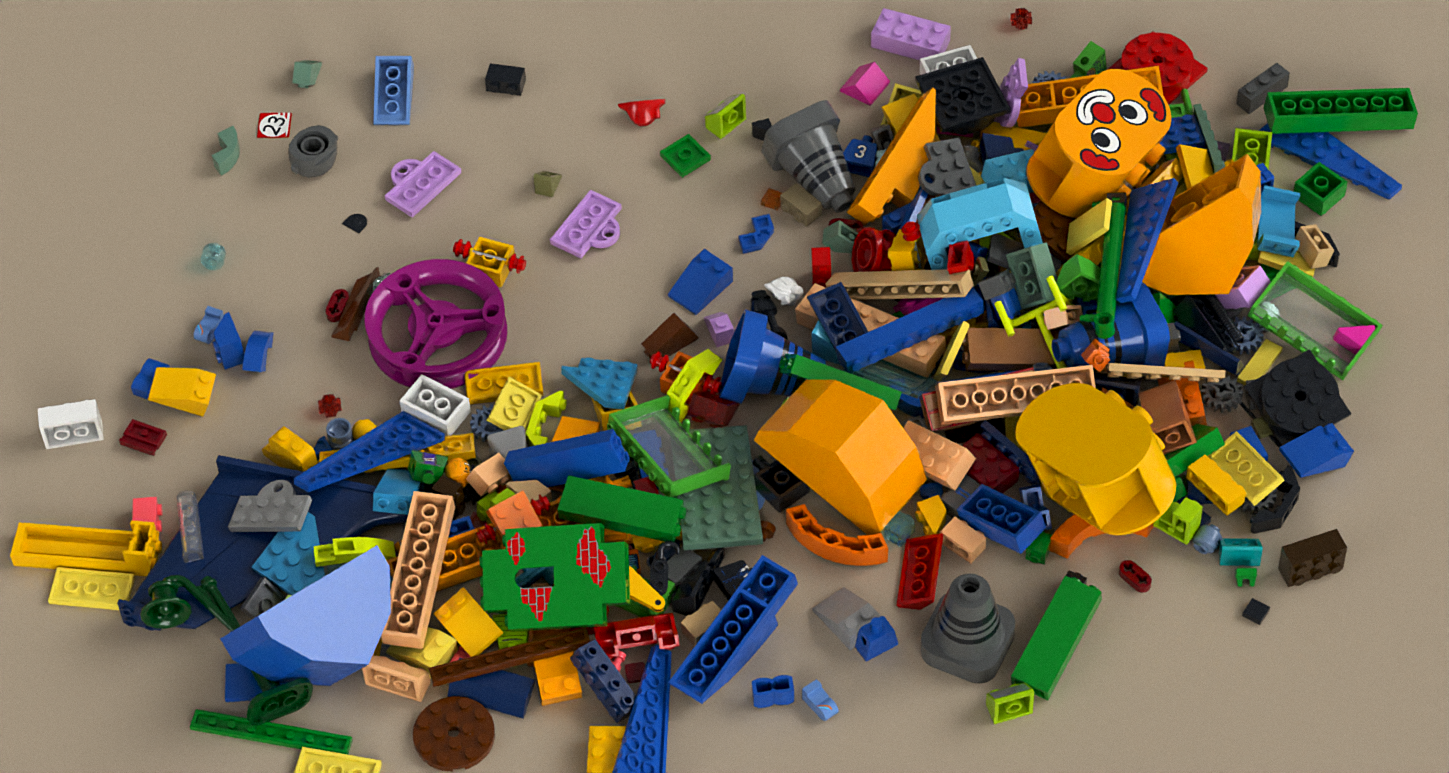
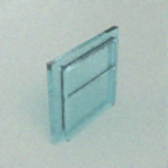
M883 359L858 371H854L853 374L901 391L903 394L916 399L936 384V380L931 378V374L926 378Z

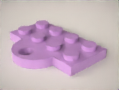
M1018 58L1014 65L1010 67L1007 76H1004L999 87L1011 109V113L996 117L993 122L1000 123L1002 127L1012 128L1015 125L1020 113L1021 97L1028 88L1025 59Z
M435 151L422 162L415 159L400 161L391 171L394 187L385 195V200L413 218L461 174V168ZM402 169H406V170H407L405 173H400V172H399V171L402 170Z
M590 190L550 238V244L582 259L591 246L595 248L612 246L620 236V227L614 218L622 209L621 204ZM607 233L614 234L612 237L604 236Z

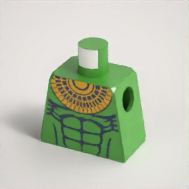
M1090 41L1073 62L1074 74L1070 78L1097 75L1107 69L1105 49Z

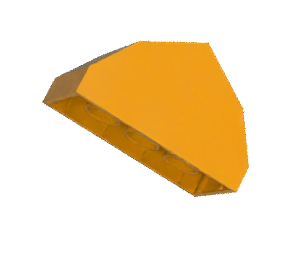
M1248 154L1172 199L1142 281L1147 287L1168 295L1229 294L1253 248L1261 216V171Z
M806 379L761 427L754 438L757 444L867 535L882 533L927 480L915 444L884 400L837 380Z

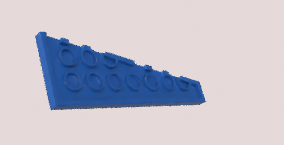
M1268 123L1258 131L1270 132ZM1329 132L1272 134L1271 148L1275 146L1284 150L1285 154L1295 155L1302 159L1301 161L1312 166L1320 162L1340 177L1351 180L1352 184L1357 186L1363 185L1370 189V192L1390 200L1402 189V184Z
M1175 178L1133 189L1130 192L1116 297L1120 303L1136 300L1179 183Z
M402 411L294 478V485L306 492L314 491L409 455L412 450L419 451L441 443L445 440V434Z
M658 645L650 649L612 773H666L669 681L672 652L659 649Z

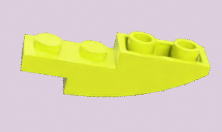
M378 538L332 539L333 544L313 546L316 567L348 563L376 545L386 560L396 557L394 542Z

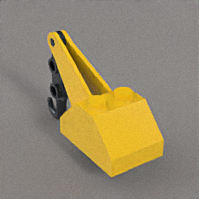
M664 541L657 547L655 558L650 567V585L629 565L630 599L655 612L664 610L665 600L662 596L668 589L669 566L664 556V550L667 547H673L676 550V554H680L679 546L672 541Z

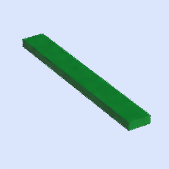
M199 709L195 710L190 724V729L296 749L308 747L347 755L353 741L351 736L272 722L252 726L247 718Z

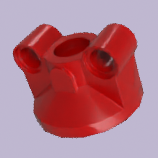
M871 227L863 228L858 233L852 248L851 261L853 271H892L891 259L888 258V249L891 247L896 235L887 229L880 231Z

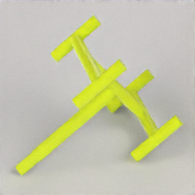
M1053 276L1047 277L1046 280L1055 300L1018 318L1015 316L1010 319L1001 301L994 303L1008 337L1015 334L1013 328H1021V324L1036 318L1057 369L1066 368L1064 361L1057 362L1053 355L1052 340L1054 338L1051 331L1047 330V326L1044 324L1043 311L1059 307L1060 312L1067 310L1066 305L1074 304L1071 299H1068L1060 292Z

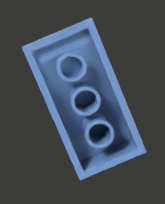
M376 56L374 125H410L414 78L412 56Z

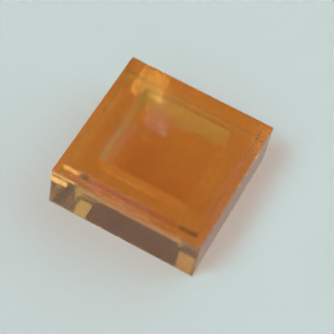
M768 188L761 199V205L778 211L782 192Z

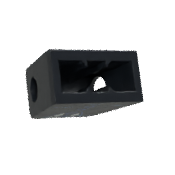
M743 560L713 570L714 582L728 601L753 568H749Z

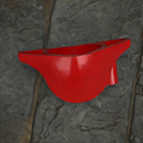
M666 100L633 101L620 103L618 107L628 113L634 124L647 126L655 119H660V108L666 103Z

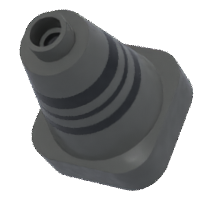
M822 100L772 125L765 134L761 152L773 171L785 169L807 192L822 203L824 209L833 208L835 213H840L851 206L854 201L852 195L856 189L837 136L840 119L829 101Z
M976 574L960 575L952 581L947 593L940 598L922 632L921 656L929 666L972 683L988 682L996 676L1014 640V615L1006 607L996 604L990 585L983 577Z

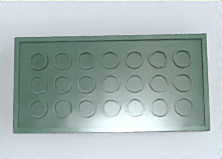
M747 425L690 429L689 432L692 436L694 431L698 430L700 432V445L702 447L704 443L709 442L711 444L710 456L713 459L715 455L720 454L722 457L721 465L730 463L731 468L729 480H720L719 482H714L713 484L677 496V499L683 500L684 508H687L685 519H681L680 522L683 549L696 550L763 544ZM670 437L675 481L700 473L701 471Z

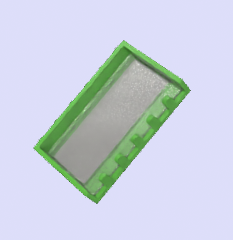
M1288 261L1253 304L1247 315L1301 353L1310 349L1318 363L1341 380L1345 379L1383 326L1376 319L1365 314L1360 308L1353 306L1345 298L1340 297L1331 291L1330 288L1322 285L1312 276L1307 275L1296 265H1292ZM1375 325L1374 332L1356 355L1333 340V336L1339 327Z
M669 395L609 414L607 429H614L629 456L636 461L640 469H643L649 476V479L656 484L660 492L665 496L675 497L713 484L714 482H719L720 480H729L730 463L721 465L722 457L720 454L715 455L714 459L710 456L711 444L707 442L704 443L703 447L700 445L701 434L698 430L693 432V436L690 434L689 419H684L683 423L679 421V408H673L672 412L669 410Z

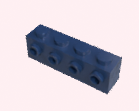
M596 640L578 648L570 659L584 677L585 682L591 687L598 700L602 702L616 723L628 718L636 698L635 693Z

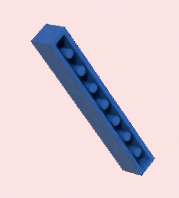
M973 287L965 297L943 298L836 346L837 359L846 372L858 371L885 357L892 356L896 352L927 340L936 334L943 333L956 325H960L963 321L978 317L984 313L983 300Z

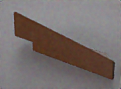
M376 267L372 273L356 280L338 325L331 335L332 338L350 341L354 331L358 330L369 298L379 280V267Z

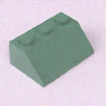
M1047 242L1006 254L1010 271L1016 279L1015 288L1022 309L1055 300L1046 280L1049 276H1053L1055 281L1058 279Z

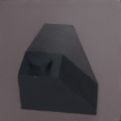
M1187 295L1173 310L1177 316L1176 320L1178 323L1191 329L1220 349L1233 354L1236 352L1231 338L1224 333L1226 331L1225 328L1219 323L1220 320L1206 301Z
M724 547L716 548L680 584L677 592H673L670 600L673 612L685 616L692 615L702 606L714 580L713 570L721 566L725 557Z

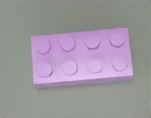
M883 8L871 32V47L920 60V58L946 51L950 42L951 26Z

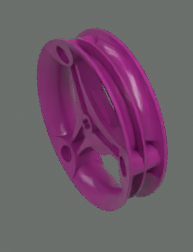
M431 259L412 263L396 270L376 287L369 298L365 311V328L369 349L375 363L389 378L410 388L421 374L450 389L465 385V372L474 369L491 368L501 356L507 341L508 331L505 306L498 286L480 269L460 261ZM438 284L459 286L476 294L483 300L484 306L482 309H459L448 301L428 298L421 292V287ZM417 298L421 305L417 306L413 300ZM406 304L412 312L408 319V330L413 342L408 352L393 353L384 341L382 323L392 305ZM486 331L487 336L483 343L468 356L448 364L425 365L433 352L452 345L463 334ZM424 347L420 355H417L420 348ZM468 374L469 379H471V378H473V377H475V376L478 375V374Z

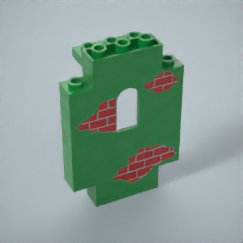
M601 523L505 529L502 541L506 549L483 550L482 556L479 559L480 567L483 568V576L480 577V586L483 588V596L480 599L481 607L487 613L507 614L505 615V626L512 632L607 626V606L630 605L629 546L626 542L605 543L604 525ZM554 567V586L520 588L516 584L515 577L521 569Z

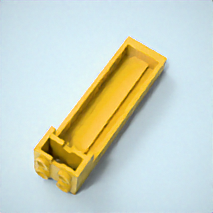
M131 520L132 531L19 522L10 557L14 566L47 569L63 567L147 576L158 560L156 558L158 553L162 551V541H159V531L156 530L154 522Z

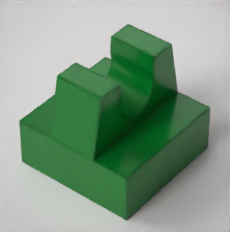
M1257 568L1235 569L1237 587H1242L1243 579L1249 580V587L1255 586Z

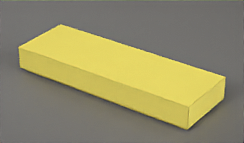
M1266 339L1239 374L1237 382L1246 385V380L1258 379L1265 375L1281 354L1283 347Z

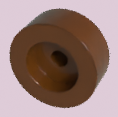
M761 521L763 542H765L766 539L773 538L776 527L768 521Z

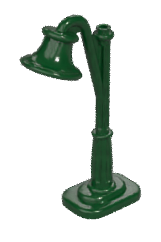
M170 575L162 581L153 583L148 589V594L152 601L147 603L140 613L141 620L152 628L167 629L183 624L192 613L191 605L186 600L176 596L178 588L184 587L230 632L240 627L239 622L217 587V580L211 576L204 577L200 582V586H195L189 579L180 575ZM250 670L262 690L248 705L247 720L252 726H258L296 712L303 708L311 699L313 685L307 678H299L280 684Z

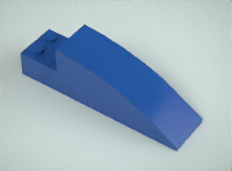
M762 555L670 679L669 684L701 704L724 686L751 659L778 626L775 615L798 585L795 574Z

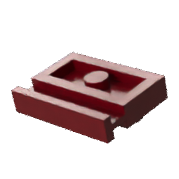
M132 419L119 442L120 445L154 456L155 451L159 449L165 440L167 432L166 430Z

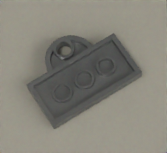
M959 138L931 142L924 145L929 161L919 170L918 181L926 193L939 197L977 186ZM924 177H930L933 183L926 182Z

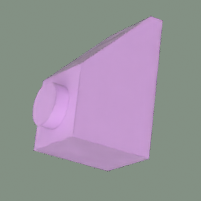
M718 312L704 317L716 347L730 344L734 328L728 315Z

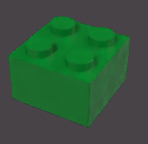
M1318 162L1295 182L1293 192L1300 193L1298 200L1322 216L1345 196L1348 181Z

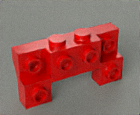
M673 612L609 622L607 626L593 627L595 640L609 659L620 656L619 649L658 643L659 649L672 650L680 646Z

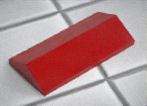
M942 533L906 539L896 605L898 608L921 610L934 602L943 542Z

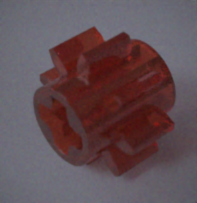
M1016 8L1015 13H1011V25L1015 26L1018 30L1027 29L1028 24H1032V12H1028L1025 8Z
M334 394L323 395L322 400H318L319 413H324L326 418L336 417L338 411H342L340 397L335 398Z

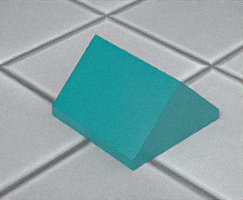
M1222 538L1219 544L1220 565L1260 566L1263 551L1260 540L1253 538Z

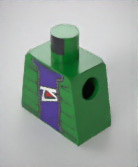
M412 450L408 464L412 480L426 484H435L445 474L448 456Z

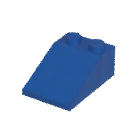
M704 248L689 263L668 293V297L694 315H697L733 282V267Z
M1333 423L1327 424L1325 427L1318 426L1279 448V451L1300 478L1343 468L1354 452Z

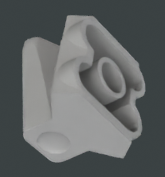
M524 426L490 434L487 437L488 444L491 447L489 449L491 457L500 453L506 459L509 451L529 447L526 441Z

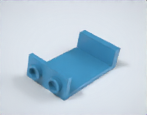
M1264 185L1261 191V216L1257 230V250L1294 257L1300 245V241L1295 240V204L1300 198V193Z
M387 469L373 493V511L408 515L413 492H425L426 483L412 480L409 470Z

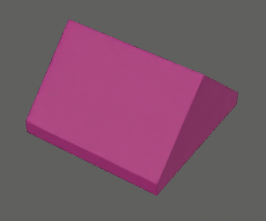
M872 62L859 66L841 87L840 92L871 106L889 85L890 80L879 66Z

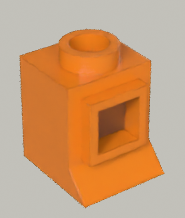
M1094 339L1081 356L1089 365H1093V368L1101 372L1110 361L1108 353L1110 349L1097 339Z

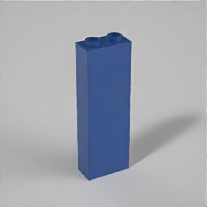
M614 429L509 451L504 465L513 481L538 480L548 488L566 484L568 475L591 479L625 472L629 462V455L624 450L620 437L616 435Z

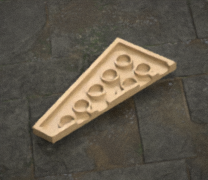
M1108 363L1099 372L1107 374V377L1110 378L1127 376V379H1138L1144 376L1146 380L1169 377V380L1188 378V381H1200V379H1207V382L1218 383L1219 379L1225 378V370Z

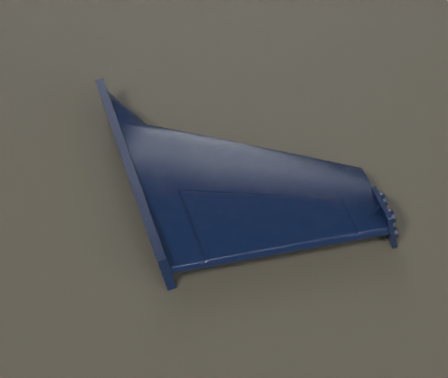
M218 455L216 464L219 473L131 599L129 601L118 600L117 604L123 623L131 627L139 626L150 631H161V629L147 626L141 620L140 613L142 608L152 601L148 594L149 587L170 575L184 576L195 586H200V582L204 577L211 576L217 580V587L230 609L244 602L259 579L263 578L252 570V566L278 532H231L228 525L240 496H258L260 490L270 482L285 480L293 486L296 495H310L312 502L308 512L315 516L320 545L333 544L332 539L357 537L373 527L404 524L407 522L408 515L373 511V493L377 486L340 480L314 491L306 492L294 485V478L303 473L302 471ZM184 587L178 588L176 596L186 600L191 605L192 613L187 621L176 627L196 629L216 618Z

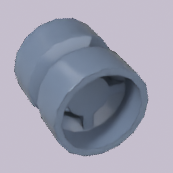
M335 418L327 424L326 432L332 450L342 449L354 441L351 424L345 418Z

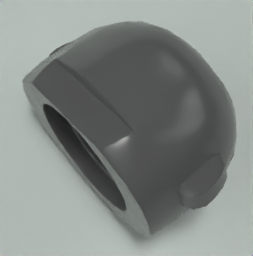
M321 125L311 126L298 132L289 144L288 155L292 172L308 178L318 177L327 173L336 160L338 136L331 129Z

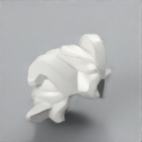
M780 277L764 284L773 293L774 298L777 297V299L781 300L782 306L786 304L794 306L804 293L802 287L798 286L796 281L789 277Z

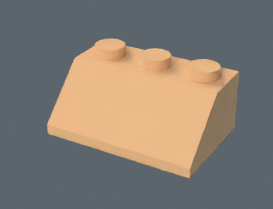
M373 654L369 665L362 668L366 685L419 702L422 701L431 683L429 672L425 669L408 666L404 662H396L385 656Z

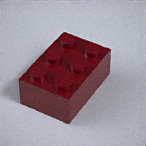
M977 433L962 445L976 458L966 474L979 484L988 486L1003 494L1018 482L1019 467L980 434Z

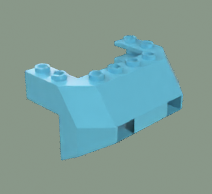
M1001 178L932 198L917 214L931 270L947 269L948 255L946 248L949 247V244L967 240L972 241L1017 227L1020 231L1024 249L1043 243L1026 183L1008 178Z

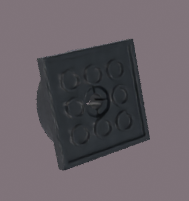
M983 57L915 76V81L922 95L932 87L936 89L935 125L939 127L942 133L949 132L961 135L976 133L991 125L996 117L1011 113V109Z
M1310 349L1293 359L1277 364L1270 372L1244 386V390L1280 446L1318 426L1325 427L1331 423L1335 425L1352 414L1340 397L1336 380L1324 366L1318 363ZM1295 395L1302 396L1303 401L1297 400Z

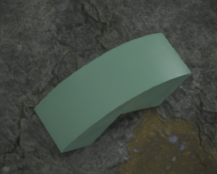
M234 126L217 133L223 150L213 154L212 159L214 167L221 176L233 168L240 155V145Z

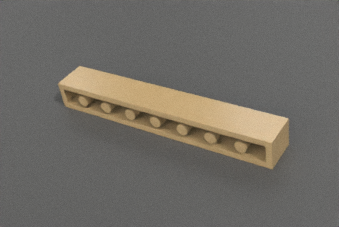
M947 269L837 272L825 284L826 288L842 282L849 297L854 300L965 297L974 286L969 269L968 271L949 274Z

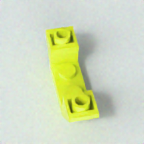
M709 349L687 361L667 392V395L670 396L669 410L672 412L673 408H679V421L681 423L691 409L685 401L704 372L713 375L723 360Z
M558 391L536 402L526 430V440L529 447L549 443L548 437L541 436V425L546 422L547 415L560 418L561 412L565 411L567 400L564 399L563 391Z

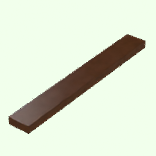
M585 627L428 669L433 687L575 651L589 643L590 639Z

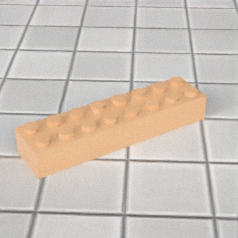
M815 283L795 308L797 324L811 330L814 329L818 318L807 296L821 291L825 287ZM850 298L868 332L899 319ZM936 334L927 340L896 352L892 356L885 357L883 360L928 378L936 367L937 361L946 351V339L944 336Z
M1093 365L940 382L935 386L940 424L1021 416L1025 408L1036 397L1047 390L1064 384L1083 383L1096 388Z
M413 492L390 590L391 614L381 635L383 644L423 649L455 510L453 496Z

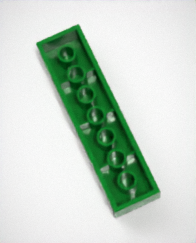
M1410 88L1267 92L1263 107L1272 134L1414 129L1418 115Z

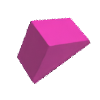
M1375 325L1339 327L1333 336V340L1356 355L1374 332Z

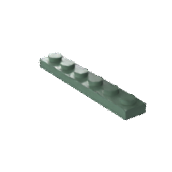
M1201 104L1193 105L1194 115L1205 140L1204 149H1207L1213 173H1216L1225 167L1224 160H1222L1221 152L1218 150L1217 140H1214V132L1211 130L1210 121L1207 120L1206 110L1202 109Z

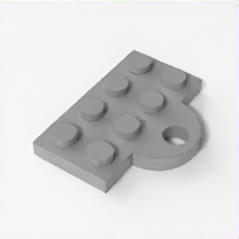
M276 480L270 482L260 490L258 496H240L228 528L231 532L301 531L312 499L310 495H296L295 489L288 481Z

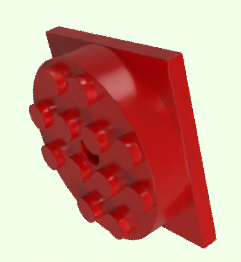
M1154 31L1141 34L1132 39L1125 46L1122 57L1107 69L1132 70L1159 66L1163 96L1168 105L1181 95L1182 89H1188L1208 70L1206 66L1194 59L1191 49L1184 41L1172 34L1155 33Z

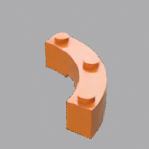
M805 504L786 509V525L790 532L804 547L814 554L836 563L854 566H869L888 562V546L882 533L857 535V538L844 536V533L824 528L818 524V520L812 516Z
M1073 515L1062 523L1052 535L1050 551L1068 559L1070 554L1082 544L1083 540L1090 536L1095 537L1106 533L1077 515ZM1153 523L1133 534L1147 538L1154 527Z

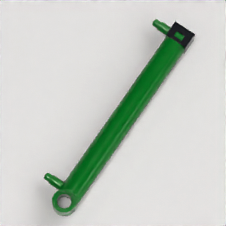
M1126 192L1107 193V198L1112 201L1109 231L1104 233L1096 314L1080 315V321L1094 322L1096 335L1102 339L1110 338L1115 333L1116 297L1124 222L1128 209ZM1102 201L1093 202L1092 208Z

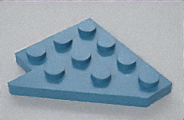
M581 358L578 368L562 366L561 374L603 407L623 410L637 373L638 364L627 361L615 362L612 360Z
M309 512L307 513L301 531L278 532L252 566L253 571L265 577L289 595L296 594L325 576L324 566L316 567L313 546L320 545L315 516Z

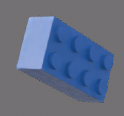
M983 484L957 509L960 520L967 522L974 530L982 532L985 537L1020 554L1046 529L1040 511Z

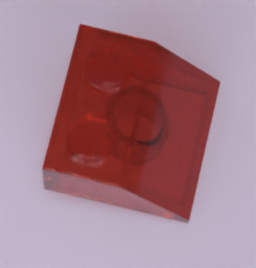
M708 390L706 392L699 391L693 393L687 415L691 416L693 421L710 423L709 426L712 428H723L728 426L740 404L719 398L716 393L711 395V392Z

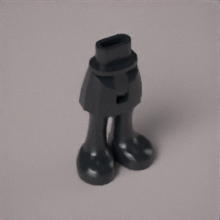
M765 290L753 291L750 311L767 315L770 330L788 340L786 331L777 324L775 318L777 308L770 296L767 295Z

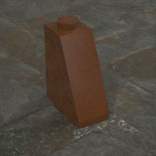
M673 313L641 345L646 349L643 352L651 359V356L658 351L661 352L662 357L666 354L671 356L696 341L699 337L680 317Z

